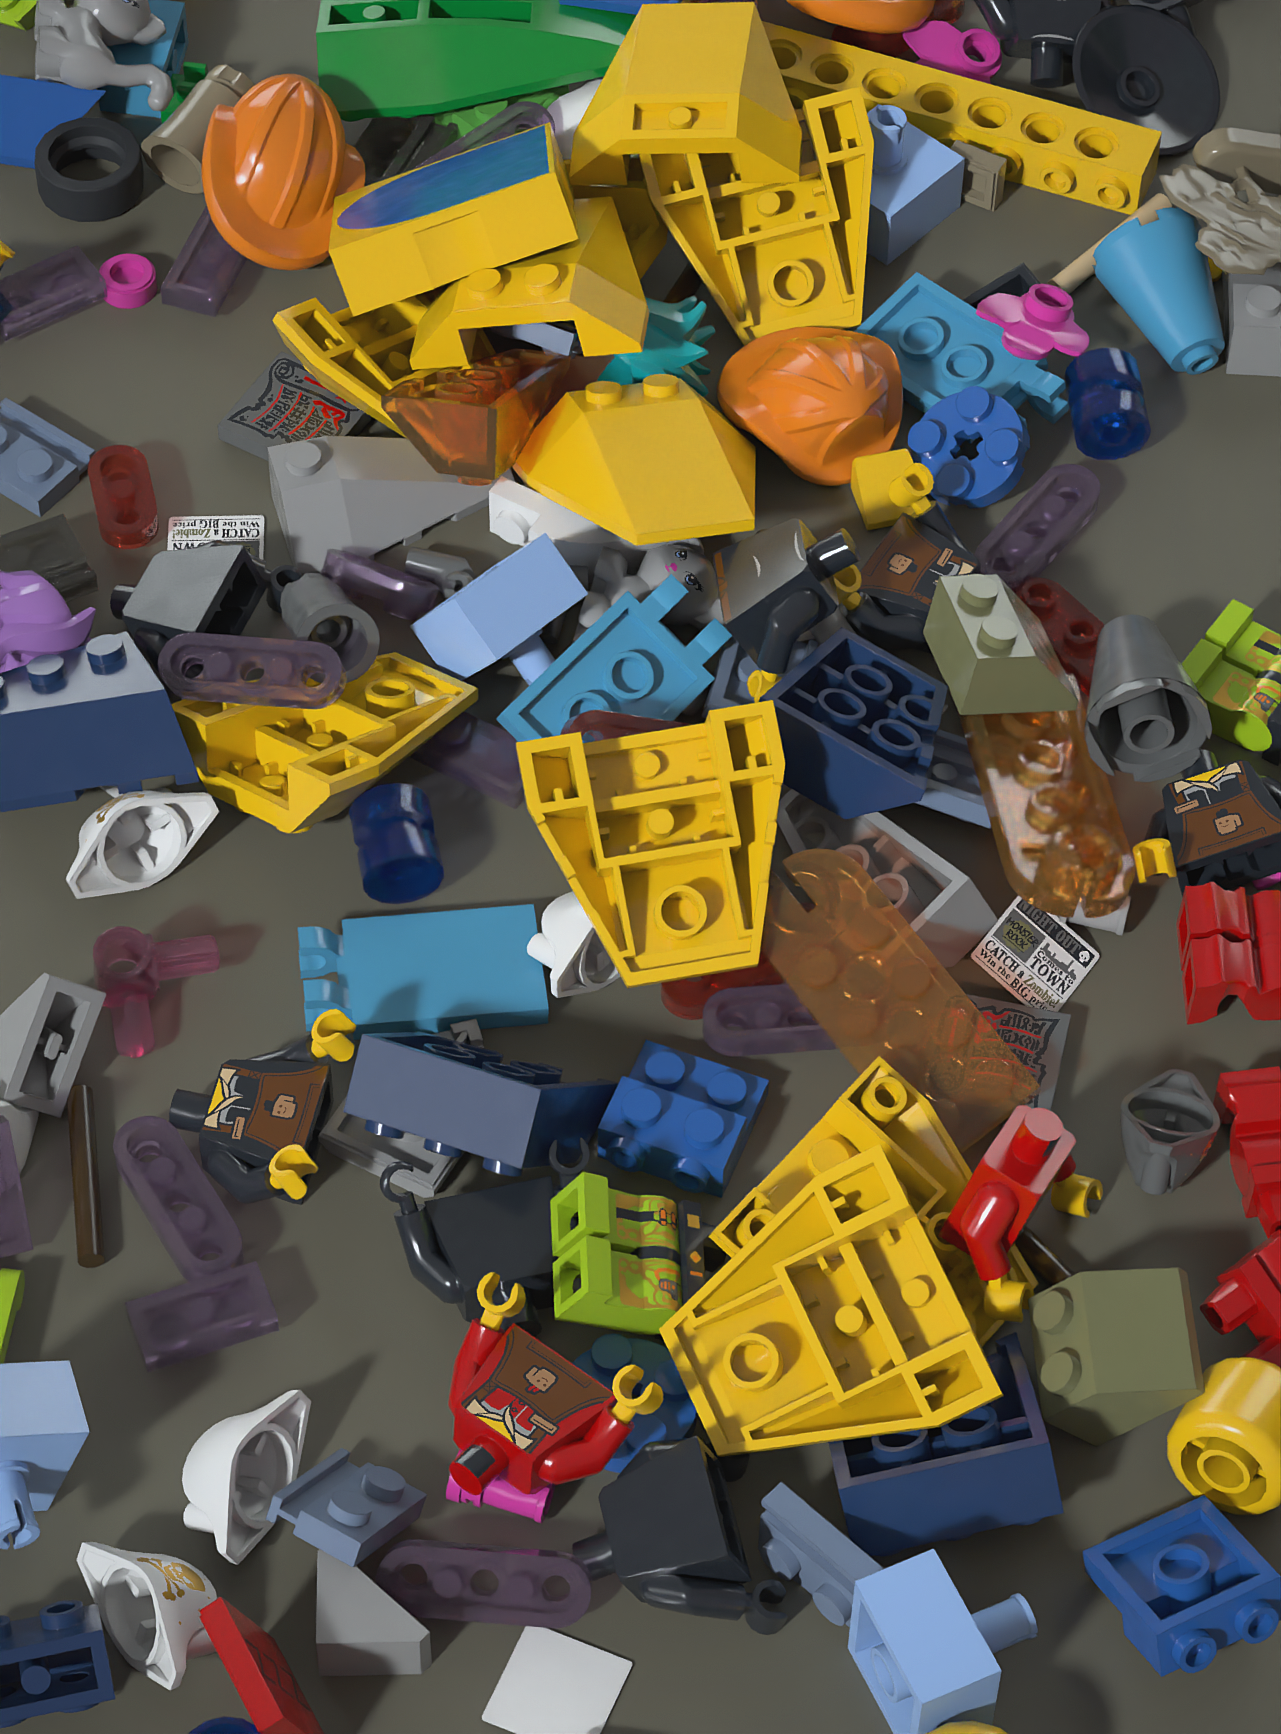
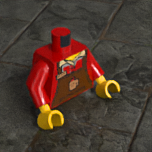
M1018 1105L981 1159L938 1234L939 1237L972 1257L979 1278L983 1281H988L984 1295L985 1313L997 1320L1022 1323L1024 1319L1022 1309H1029L1028 1299L1034 1296L1033 1286L1029 1282L1007 1279V1273L1012 1267L1007 1255L1051 1187V1204L1054 1209L1085 1218L1090 1217L1086 1205L1087 1198L1100 1200L1103 1195L1100 1180L1074 1174L1076 1162L1070 1153L1077 1140L1071 1132L1063 1128L1060 1118L1054 1112L1045 1108L1032 1109L1027 1105Z
M490 1272L482 1278L477 1288V1297L481 1306L485 1308L481 1319L474 1318L472 1320L453 1368L448 1406L455 1416L453 1440L458 1448L463 1451L449 1465L452 1478L464 1491L477 1496L498 1476L523 1494H536L550 1483L559 1485L600 1473L634 1429V1424L631 1421L636 1413L642 1415L650 1414L660 1407L663 1402L661 1386L652 1382L645 1388L640 1397L632 1399V1390L644 1375V1370L640 1367L628 1365L619 1370L613 1380L612 1392L515 1323L505 1332L500 1327L503 1319L518 1314L524 1307L526 1296L523 1287L515 1283L508 1301L502 1305L495 1306L492 1295L498 1286L500 1275L496 1272Z

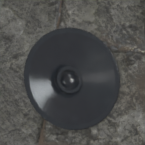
M1119 5L1107 8L1094 15L1083 26L1074 45L1072 68L1078 93L1089 112L1161 131L1159 155H1173L1190 150L1195 147L1201 137L1212 130L1220 107L1219 81L1207 52L1186 27L1158 10L1139 5Z

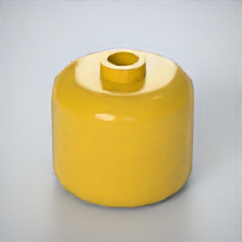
M1254 1357L1226 1358L1209 1366L1204 1371L1202 1376L1205 1392L1185 1403L1167 1435V1457L1176 1478L1196 1498L1205 1495L1218 1510L1234 1515H1259L1281 1504V1367Z

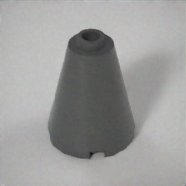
M1141 615L1117 617L1102 628L1097 642L1084 728V736L1090 758L1105 773L1115 776L1114 770L1133 774L1134 781L1151 782L1173 777L1196 762L1201 756L1199 748L1204 743L1206 737L1210 739L1212 725L1209 708L1153 621Z

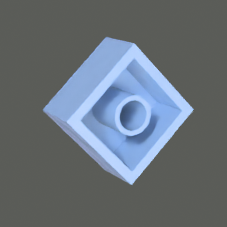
M878 104L867 113L874 139L866 252L885 265H888L960 208L965 158L907 122L906 114L901 108Z
M544 533L495 564L414 622L410 627L444 674L462 681L498 659L509 657L530 686L556 660L539 637L543 632L541 628L588 595V593L548 535Z
M69 1360L0 1364L1 1549L8 1550L10 1542L7 1534L10 1532L14 1549L27 1546L40 1536V1527L33 1511H47L89 1434V1428Z
M931 1549L855 1581L848 1649L893 1734H926L949 1722L974 1720L992 1725L1002 1672L993 1653L1026 1639L1036 1638L1038 1628L1028 1602L1020 1593L1011 1595L1007 1600L970 1614L936 1551Z

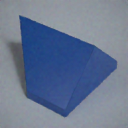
M0 74V164L35 169V148L44 134L60 123L82 118L106 91L97 89L86 90L65 84Z

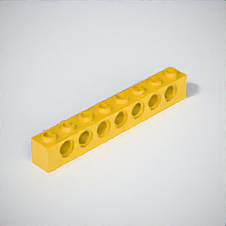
M762 21L794 110L802 109L804 100L860 86L867 113L878 104L882 106H896L905 112L907 122L948 148H951L954 142L959 140L1007 159L1005 180L1128 215L1133 214L1141 207L1156 174L1162 137L1161 131Z

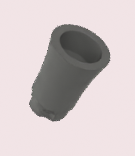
M305 573L298 581L286 585L281 594L280 601L282 619L294 642L295 657L301 670L312 680L326 685H341L362 676L375 661L380 645L379 631L371 616L354 605L335 582L319 573Z

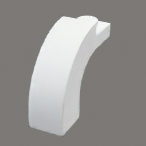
M503 476L499 478L489 491L490 532L499 535L511 544H519L521 546L527 545L546 533L568 565L588 566V583H593L594 571L603 546L619 550L627 560L628 568L626 574H636L647 551L667 543L661 542L636 546L548 499L541 493Z

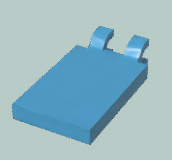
M918 272L909 278L854 331L874 336L892 348L901 370L903 400L923 413H926L943 398L961 392L969 386H979L990 394L1000 396L1015 411L1028 400L1034 410L1052 424H1055L1069 410L1068 402L1059 397L1066 389L1065 381L1050 372H1045L1048 369L1047 357L1040 360H1025L1013 356L1003 347L1001 337L1004 329L980 318L976 314L974 307ZM1020 416L1027 427L1026 419ZM968 439L966 441L971 444L974 440Z
M670 574L642 603L629 591L625 592L527 687L496 720L518 742L581 732L582 742L587 743L664 730L715 679L703 665L723 646L732 634L714 618L685 646L661 622L689 592Z
M534 904L343 919L342 935L334 934L329 929L323 927H298L301 979L324 976L330 972H337L338 984L326 979L303 980L306 1032L311 1031L316 1019L330 1009L342 1011L356 1024L353 1040H360L362 1034L439 1033L451 1030L450 1024L472 1019L477 1020L479 1029L548 1024L549 1007L543 965L527 952L529 941L538 933Z

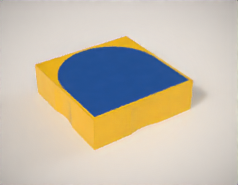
M550 122L336 196L334 198L328 251L353 317L435 289L449 282L469 276L477 270L499 267L579 239L577 220L572 208L575 204L573 186H570L569 175Z

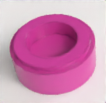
M120 254L108 259L100 267L98 274L100 293L108 304L117 308L132 309L143 306L154 298L157 292L156 270L153 263L147 258L138 254Z

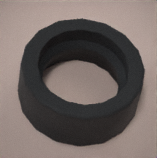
M77 118L60 123L45 133L35 148L34 164L38 192L45 206L60 217L77 222H100L114 218L134 206L143 192L144 172L141 146L134 133L118 122L104 118ZM84 159H104L120 166L118 170L109 176L93 181H77L59 174L60 170L69 164Z

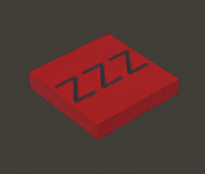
M222 1597L199 1610L201 1613L199 1618L259 1733L324 1734L272 1636Z

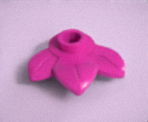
M928 21L923 22L913 30L903 33L906 43L920 58L915 62L919 65L991 84L990 79L997 74L1002 64V52L998 40L993 34L983 29L975 28L961 33L947 22ZM967 55L976 56L981 62L974 61Z
M1035 284L1030 287L1028 293L1021 297L1003 293L988 296L978 304L976 314L980 318L995 323L1004 329L1001 337L1003 347L1010 354L1020 359L1040 360L1046 358L1054 348L1068 355L1080 357L1086 352L1090 343L1087 332L1074 322V312L1072 310L1074 302L1072 297L1061 288L1050 284Z

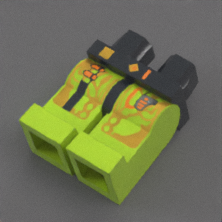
M1232 599L1205 633V640L1201 638L1181 664L1207 703L1212 733L1252 751H1263L1262 759L1279 766L1281 763V635L1254 622V609Z
M584 1171L550 1200L552 1256L559 1257L553 1263L555 1320L636 1334H655V1339L664 1340L659 1329L706 1284L705 1271L713 1272L725 1262L727 1253L708 1237L716 1226L702 1222L700 1203L682 1200L679 1204H676L673 1200L663 1196H637L608 1188L607 1177ZM578 1217L579 1225L571 1230V1218ZM581 1278V1288L573 1293L574 1279Z

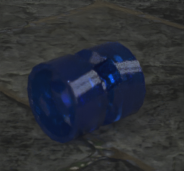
M1099 348L1087 351L1076 357L1066 368L1064 381L1077 448L1086 456L1097 460L1124 458L1140 450L1149 439L1151 427L1137 360L1129 352L1117 348Z
M393 783L367 790L356 798L349 809L353 839L359 847L357 852L358 865L365 893L371 899L381 903L404 904L427 897L438 889L444 879V868L439 843L435 838L430 799L425 792L413 785Z

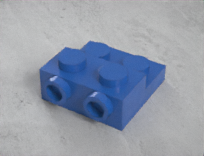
M645 1040L629 1077H621L598 1126V1157L609 1160L614 1166L624 1171H642L669 1180L675 1186L687 1192H705L722 1198L768 1096L769 1080Z
M1205 1495L1083 1551L1086 1574L1122 1613L1124 1635L1161 1677L1179 1668L1186 1673L1199 1672L1213 1661L1217 1650L1241 1639L1250 1644L1260 1643L1273 1634L1279 1621H1281V1576Z

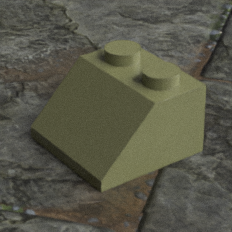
M997 574L939 576L923 634L960 715L1076 710L1079 700L1039 618Z
M1178 1267L1084 1271L1028 1299L1043 1421L1097 1447L1193 1400L1205 1392L1186 1271Z

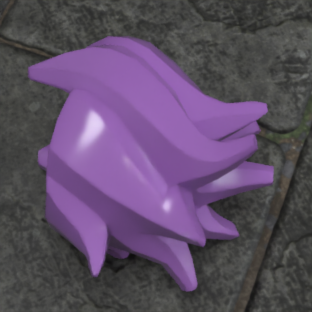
M0 570V673L26 665L33 658L40 655L59 654L86 645L91 640L89 635L92 630L96 612L95 608L89 607L78 614L71 615L65 600L58 590L34 571L4 572Z

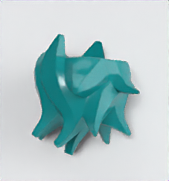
M695 296L686 298L680 303L669 304L645 298L649 310V318L642 352L613 354L614 359L603 370L597 381H611L620 385L643 383V379L650 375L669 374L684 380L702 397L706 396L709 391L698 375L710 374L711 370L698 363L696 359L709 354L708 350L700 346L716 332L712 325L698 328L707 305L701 301L693 309L697 301Z

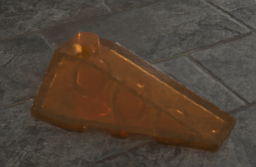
M511 349L474 360L473 369L458 371L447 368L437 371V381L432 385L424 387V380L417 378L403 381L381 396V408L437 473L457 475V481L465 485H489L514 466L570 368L571 356L553 352Z

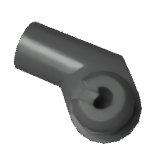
M411 547L408 552L405 575L435 582L444 600H447L477 578L464 557L417 547Z

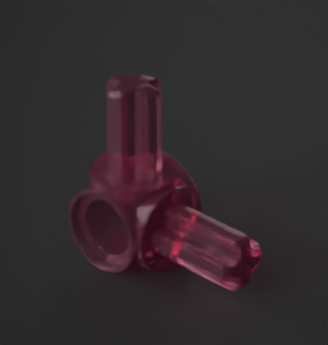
M117 926L106 930L97 938L93 946L94 983L97 990L106 993L103 1006L110 1008L116 1049L121 1056H131L132 1059L141 1058L143 1054L154 1050L156 1042L149 1001L155 997L157 991H160L159 981L215 973L219 970V950L214 936L203 935L154 943L151 933L143 934L132 927ZM118 961H130L137 965L135 969L126 973L115 972L108 968Z

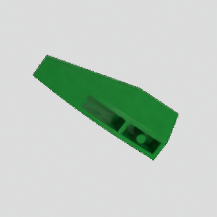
M321 0L316 29L319 87L329 95L341 120L355 122L366 118L395 116L412 118L418 115L435 114L605 76L636 16L627 13L562 5L559 3V0Z

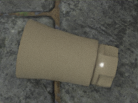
M217 65L204 80L199 81L185 100L168 119L143 140L141 144L142 155L153 172L163 181L183 192L191 194L203 193L201 175L202 154L211 115L215 107L220 103L235 106L241 97L254 86L253 82L244 73L236 71L228 65Z

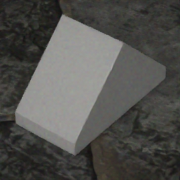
M44 972L0 1015L1 1100L55 1117H61L106 993Z
M319 1549L317 1557L316 1649L319 1676L422 1674L432 1665L430 1632L356 1566L351 1567Z

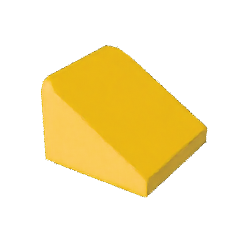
M908 449L866 455L853 460L850 487L867 530L893 526L902 513L910 516L914 513L911 506L901 507L891 501L888 494L890 483L899 476L905 478L904 470L914 464Z

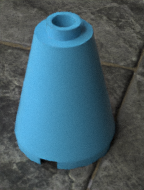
M1163 208L1156 210L1159 220L1142 226L1138 217L1108 234L1096 247L1093 257L1097 265L1092 266L1099 281L1168 365L1177 372H1187L1190 375L1200 374L1209 370L1218 362V355L1225 347L1208 257L1200 252L1195 245L1198 241V232L1202 227L1196 216L1181 208Z

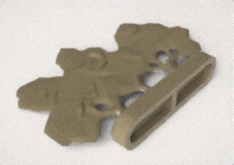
M1232 127L1210 131L1201 137L1194 147L1192 155L1195 166L1182 163L1178 168L1173 169L1171 176L1161 175L1159 178L1170 203L1207 223V227L1199 230L1198 241L1195 243L1196 248L1200 252L1213 259L1214 264L1226 272L1232 274L1264 275L1267 268L1274 266L1277 262L1281 263V135ZM1244 190L1249 201L1243 202L1237 195L1238 191ZM1266 193L1277 194L1278 196H1269Z

